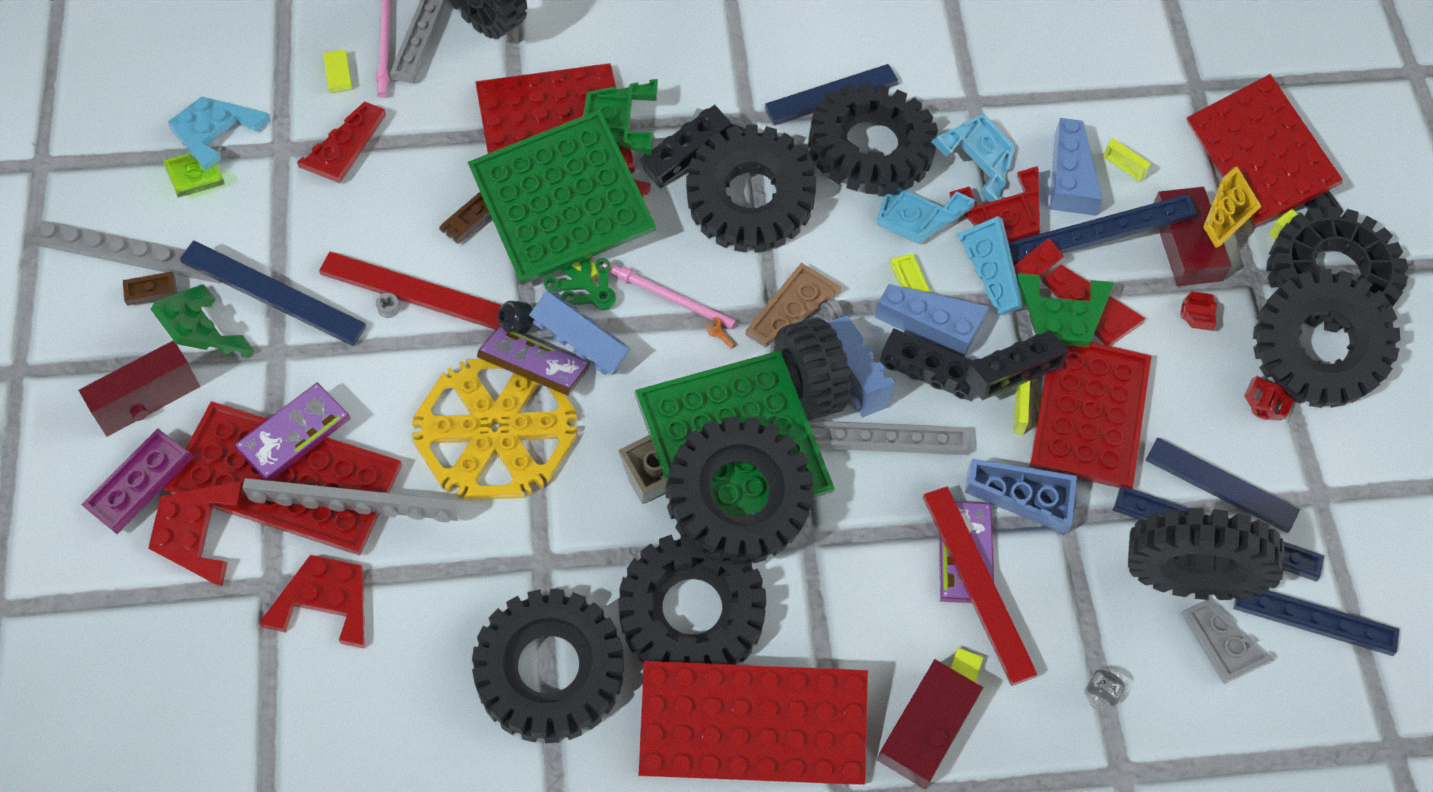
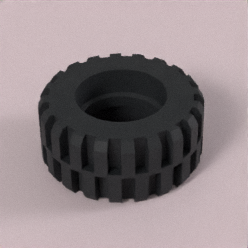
M812 318L783 326L775 337L774 352L780 350L807 420L810 421L843 411L851 398L850 388L852 384L849 376L851 373L847 364L846 353L843 351L842 342L838 339L835 329H832L831 324L820 318Z

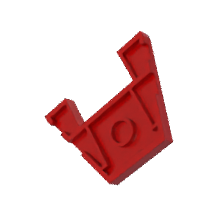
M1038 166L1017 172V178L1023 193L979 206L975 200V206L964 214L974 226L997 216L1002 218L1008 242L1040 234ZM970 186L949 192L950 199L956 191L975 199Z
M233 482L160 496L148 549L213 584L223 586L228 562L201 557L213 505L240 507L244 483Z
M310 555L261 619V627L286 632L294 607L346 617L339 637L340 644L364 649V570L362 565Z

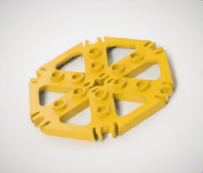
M466 359V364L462 361L459 362L461 371L458 373L453 372L449 367L448 374L450 378L445 375V372L441 374L413 416L414 421H412L413 428L422 429L418 433H412L413 444L442 490L444 485L447 493L453 487H459L457 497L460 499L464 497V500L526 498L525 493L521 490L522 488L525 489L527 495L531 496L532 490L530 485L533 483L538 484L540 489H543L542 478L548 485L577 438V426H568L571 422H577L576 410L565 394L548 388L558 403V408L555 411L521 413L537 386L541 384L513 373L494 402L479 380L478 373L483 369L503 368L482 359ZM452 388L470 415L435 416L431 410L443 391ZM493 423H498L499 428L496 432H492L491 427H493ZM558 439L559 443L549 460L545 464L539 465L534 462L520 440ZM469 442L455 465L451 468L442 467L430 449L431 444ZM496 453L511 475L512 481L507 485L481 486L477 481Z

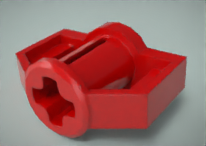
M1191 291L1183 299L1180 311L1181 319H1184L1191 328L1214 331L1217 310L1214 294Z
M1259 376L1251 379L1244 395L1252 409V413L1264 420L1281 421L1287 418L1294 399L1284 393L1282 387L1272 382H1266ZM1259 388L1261 395L1257 402L1254 396ZM1277 402H1280L1282 405L1278 414H1274Z

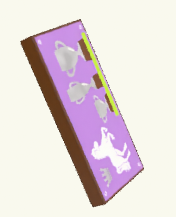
M500 326L480 347L477 353V358L567 396H569L588 371L590 365L585 360L523 334L505 332Z

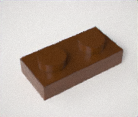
M173 271L122 280L124 301L127 306L157 301L177 294Z

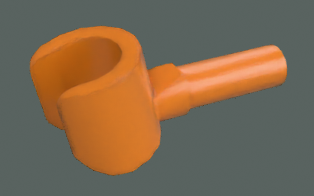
M713 317L715 326L712 327L706 323L707 333L712 337L718 336L732 349L735 344L722 331L720 319Z

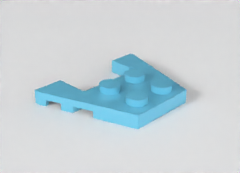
M200 97L169 120L168 123L171 131L183 146L189 149L192 157L200 163V167L207 171L221 160L220 153L207 146L209 143L237 122L257 132L270 122V116L266 112Z
M984 113L944 134L938 135L931 141L945 157L952 153L959 144L964 152L990 177L980 193L988 202L1002 199L1000 194L1001 190L1005 188L1006 180L1004 178L1006 171L1010 168L1015 146Z
M898 185L897 193L884 196L877 217V225L919 244L971 210L975 206V199L956 191L947 204L941 207L909 191H903Z

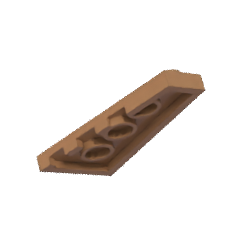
M800 263L749 325L745 335L766 348L774 342L777 332L783 326L801 322L819 309L822 303H827L839 294L842 287L805 264Z

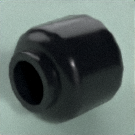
M510 300L503 303L497 315L500 327L505 332L510 333L528 332L534 325L533 321L535 320L529 316L533 310L531 305L527 302Z

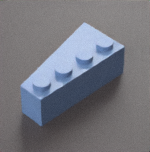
M1060 118L1054 134L1049 209L1096 216L1103 199L1084 122Z
M888 284L878 301L875 318L924 341L965 357L984 322L989 306Z
M546 290L529 315L535 319L533 324L543 331L546 329L552 331L555 334L553 336L555 340L563 345L570 344L575 348L573 352L584 360L588 357L595 362L594 368L605 375L607 372L614 374L631 351V348L606 329L601 330L599 328L600 325L585 314H579V310L575 305L565 300L561 301L562 296L559 293Z
M846 315L828 322L831 324V328L835 329L838 339L841 340L843 351L848 359L847 364L850 368L851 374L849 376L852 384L850 388V402L854 410H858L863 418L889 408L895 382L891 377L885 378L883 373L885 372L884 366L881 362H874L872 349L869 345L863 346V337L852 320Z
M972 459L967 471L965 493L1062 534H1066L1072 526L1077 476Z

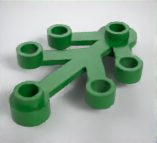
M592 257L581 261V273L572 265L560 269L572 280H557L553 276H549L544 280V287L547 291L568 290L562 293L561 300L572 297L573 299L567 302L573 305L593 304L600 310H608L616 302L614 290L608 287L610 263L606 258H600L595 262L596 271L599 273V287L591 281ZM603 263L607 264L605 268H599ZM549 283H555L553 287L547 286ZM585 289L590 294L575 295L573 291L569 290ZM603 295H607V296H608L606 299H600V298H599L600 296H603Z

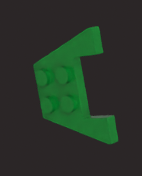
M651 79L649 83L639 85L638 82L631 83L629 87L622 89L611 87L587 92L584 116L601 110L618 146L651 155L653 132L629 131L632 100L657 101L658 79Z
M1018 273V286H1020L1023 302L1027 305L1035 335L1051 330L1064 345L1089 347L1111 293L1113 282L1091 280L1089 285V301L1048 298L1039 296L1040 275Z
M204 284L155 301L152 305L151 311L177 345L207 350L208 347H214L224 354H230L232 351L241 352V357L250 358L254 351L243 335L221 336L214 327V323L202 311V307H211L215 301V298Z

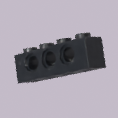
M715 104L709 109H704L698 117L691 122L685 123L679 131L672 136H667L661 144L652 149L651 155L644 154L640 158L644 171L661 189L688 169L691 159H696V151L703 143L709 147L710 137L718 132L723 138L727 137L726 129L733 127L732 122ZM686 143H689V144H690V145L685 146V147L682 146V145H684V144H686ZM666 157H672L669 160H664Z
M893 328L881 353L880 362L889 370H896L906 374L913 380L928 383L935 389L952 393L959 399H966L972 402L975 391L965 381L968 365L973 360ZM927 365H932L936 368H930ZM951 375H957L959 378H954Z
M1049 330L1042 334H1036L1025 341L1016 342L1005 349L996 350L983 358L974 359L968 365L965 381L983 401L1063 367L1069 350Z

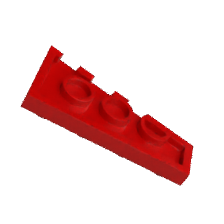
M364 101L344 119L343 125L338 129L334 128L328 133L329 137L321 144L317 143L306 158H300L297 161L298 167L341 183L386 116L385 109Z
M1062 264L1043 276L1042 282L1057 298L1089 301L1090 282ZM1109 295L1094 335L1104 345L1112 346L1142 325L1146 318Z

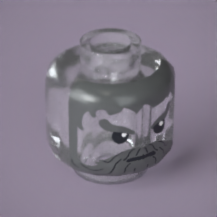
M1104 668L1092 673L1085 686L1084 694L1089 700V705L1099 711L1104 709L1111 710L1118 706L1126 686L1123 682V677L1118 672L1110 668Z

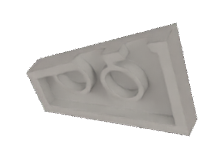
M1209 601L1200 602L1183 610L1181 613L1224 684L1273 661L1267 653L1263 654L1253 645L1254 642L1247 635L1244 637L1232 626V622Z

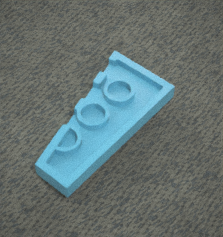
M997 216L958 233L957 236L963 242L967 256L976 267L975 271L978 277L982 279L985 290L997 314L1005 315L1023 308L1003 219Z

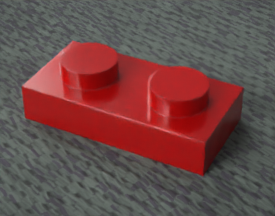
M1048 238L1014 265L1016 278L1018 273L1041 276L1064 256Z

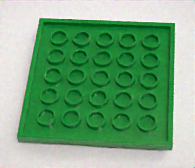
M601 110L468 161L469 168L521 285L657 231L656 225Z
M780 350L635 390L634 395L666 483L676 452L680 445H684L686 438L693 431L697 430L700 432L704 424L716 420L718 424H722L724 417L737 416L738 423H744L746 417L759 419V427L766 428L767 424L770 423L780 428L777 434L780 438L783 439L788 434L797 443L794 451L796 453L803 451L809 462L805 469L806 471H812L814 485L811 488V492H814V498L834 491L835 487ZM733 462L722 466L714 474L711 482V493L716 504L724 512L737 517H746L759 512L765 506L769 496V487L766 478L756 467L743 462Z

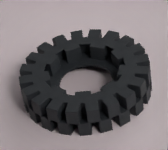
M859 84L858 92H856L852 85L841 87L840 94L834 90L827 94L826 100L821 99L816 106L808 138L809 153L813 161L818 160L817 168L823 174L831 171L830 180L839 185L845 178H848L847 189L857 192L862 183L865 184V194L877 195L879 185L882 186L885 194L897 193L898 185L903 191L913 187L914 181L919 183L926 176V172H929L933 162L936 146L931 141L937 137L938 128L936 123H932L933 116L929 110L921 111L923 104L915 98L906 102L908 94L897 89L893 96H889V86L878 84L877 93L872 92L871 84ZM859 123H878L893 131L897 137L898 146L891 154L884 156L883 152L868 151V154L859 152L860 148L848 140L847 134L853 126Z
M737 416L724 417L722 424H718L716 420L703 425L700 432L697 430L693 431L686 438L684 445H680L667 476L665 498H669L667 509L670 518H675L677 521L676 530L682 538L688 535L692 539L690 546L699 553L706 549L710 552L709 558L722 562L723 558L726 557L731 558V564L744 565L747 559H752L754 564L765 561L770 554L776 556L785 550L787 545L792 543L801 531L810 514L809 510L813 505L814 492H811V488L814 485L812 471H806L805 469L809 462L803 451L799 453L794 451L797 443L788 434L783 439L777 435L780 428L770 423L767 424L766 428L759 427V419L746 417L744 423H738ZM733 462H743L756 467L764 475L769 487V496L765 506L759 512L751 516L737 517L724 512L716 504L711 493V482L714 474L722 466Z
M672 534L660 538L659 546L656 548L649 544L641 550V558L639 560L634 558L627 567V577L622 578L619 588L620 598H618L622 633H625L626 643L632 653L635 651L638 653L639 661L643 664L644 661L731 665H736L739 660L744 662L752 653L753 645H757L762 634L767 602L766 590L762 588V576L758 568L753 570L752 559H747L744 565L731 564V558L726 557L723 558L722 562L709 558L710 552L703 549L699 553L691 547L692 539L689 536L674 540ZM689 579L701 580L711 585L717 591L722 603V612L719 620L712 628L699 634H686L674 629L667 622L663 613V600L668 590L678 582Z
M541 589L527 592L528 599L521 601L519 596H516L507 601V609L502 612L497 608L489 617L490 625L488 627L482 626L477 636L478 647L473 648V679L481 704H484L487 714L494 722H500L503 730L511 735L517 732L521 734L522 740L536 743L537 738H544L545 744L559 743V737L567 735L568 739L571 740L581 736V730L585 727L592 730L602 722L601 715L604 712L609 714L616 703V694H620L623 684V648L621 639L617 636V628L610 617L607 619L604 617V610L596 603L586 604V597L575 592L572 593L571 597H566L564 590L550 589L549 595L544 596L541 594ZM555 636L566 640L574 647L579 658V669L575 679L566 688L555 693H540L532 690L523 682L519 674L518 662L522 651L529 643L540 637Z

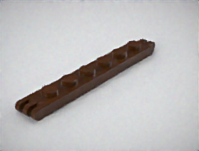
M477 193L439 227V230L442 233H446V236L450 239L453 238L456 244L463 241L490 217L481 193Z

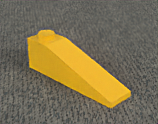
M1237 166L1222 178L1203 226L1216 248L1221 246L1261 207Z

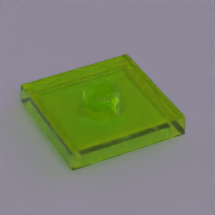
M190 153L163 160L164 168L177 198L225 185L217 163L207 171H204L197 159H194Z

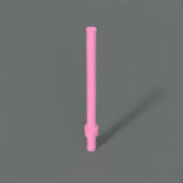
M382 0L379 70L376 72V82L378 83L377 96L380 98L387 96V84L390 82L388 57L391 0Z
M603 263L602 269L605 268L607 264ZM610 263L609 273L618 276V280L625 283H633L712 321L713 317H717L720 319L721 325L733 329L736 320L633 273V270L625 266L621 268Z

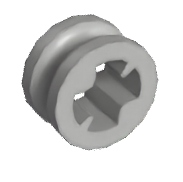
M384 293L376 300L378 313L382 317L392 318L398 314L400 306L394 294ZM389 303H392V307H391V306H387L386 308L383 307L384 304H385V305H388Z
M830 299L828 304L825 302L821 304V311L827 322L843 317L841 307L835 299Z

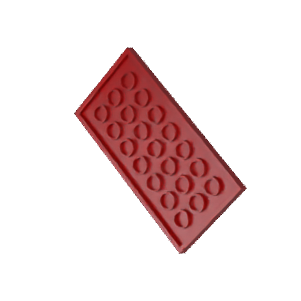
M211 401L185 448L192 454L193 458L164 487L165 492L171 495L233 482L244 483L245 478L264 480L236 450L234 444L260 426L267 418ZM326 438L271 481L390 493L402 467V462L398 459ZM243 492L240 507L213 505V509L359 556L380 514L376 512L361 514L355 510L344 509V511H334L328 507L311 509L299 504L283 506L270 501L256 503L248 499L245 492Z
M644 661L638 776L865 785L868 670Z

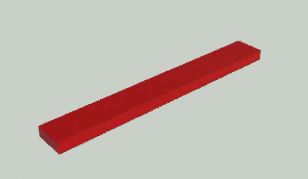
M329 251L319 269L322 276L380 294L392 293L399 300L494 330L500 326L497 315L502 305L331 251Z
M948 486L925 493L923 500L1010 685L1014 686L1036 678L1038 675Z

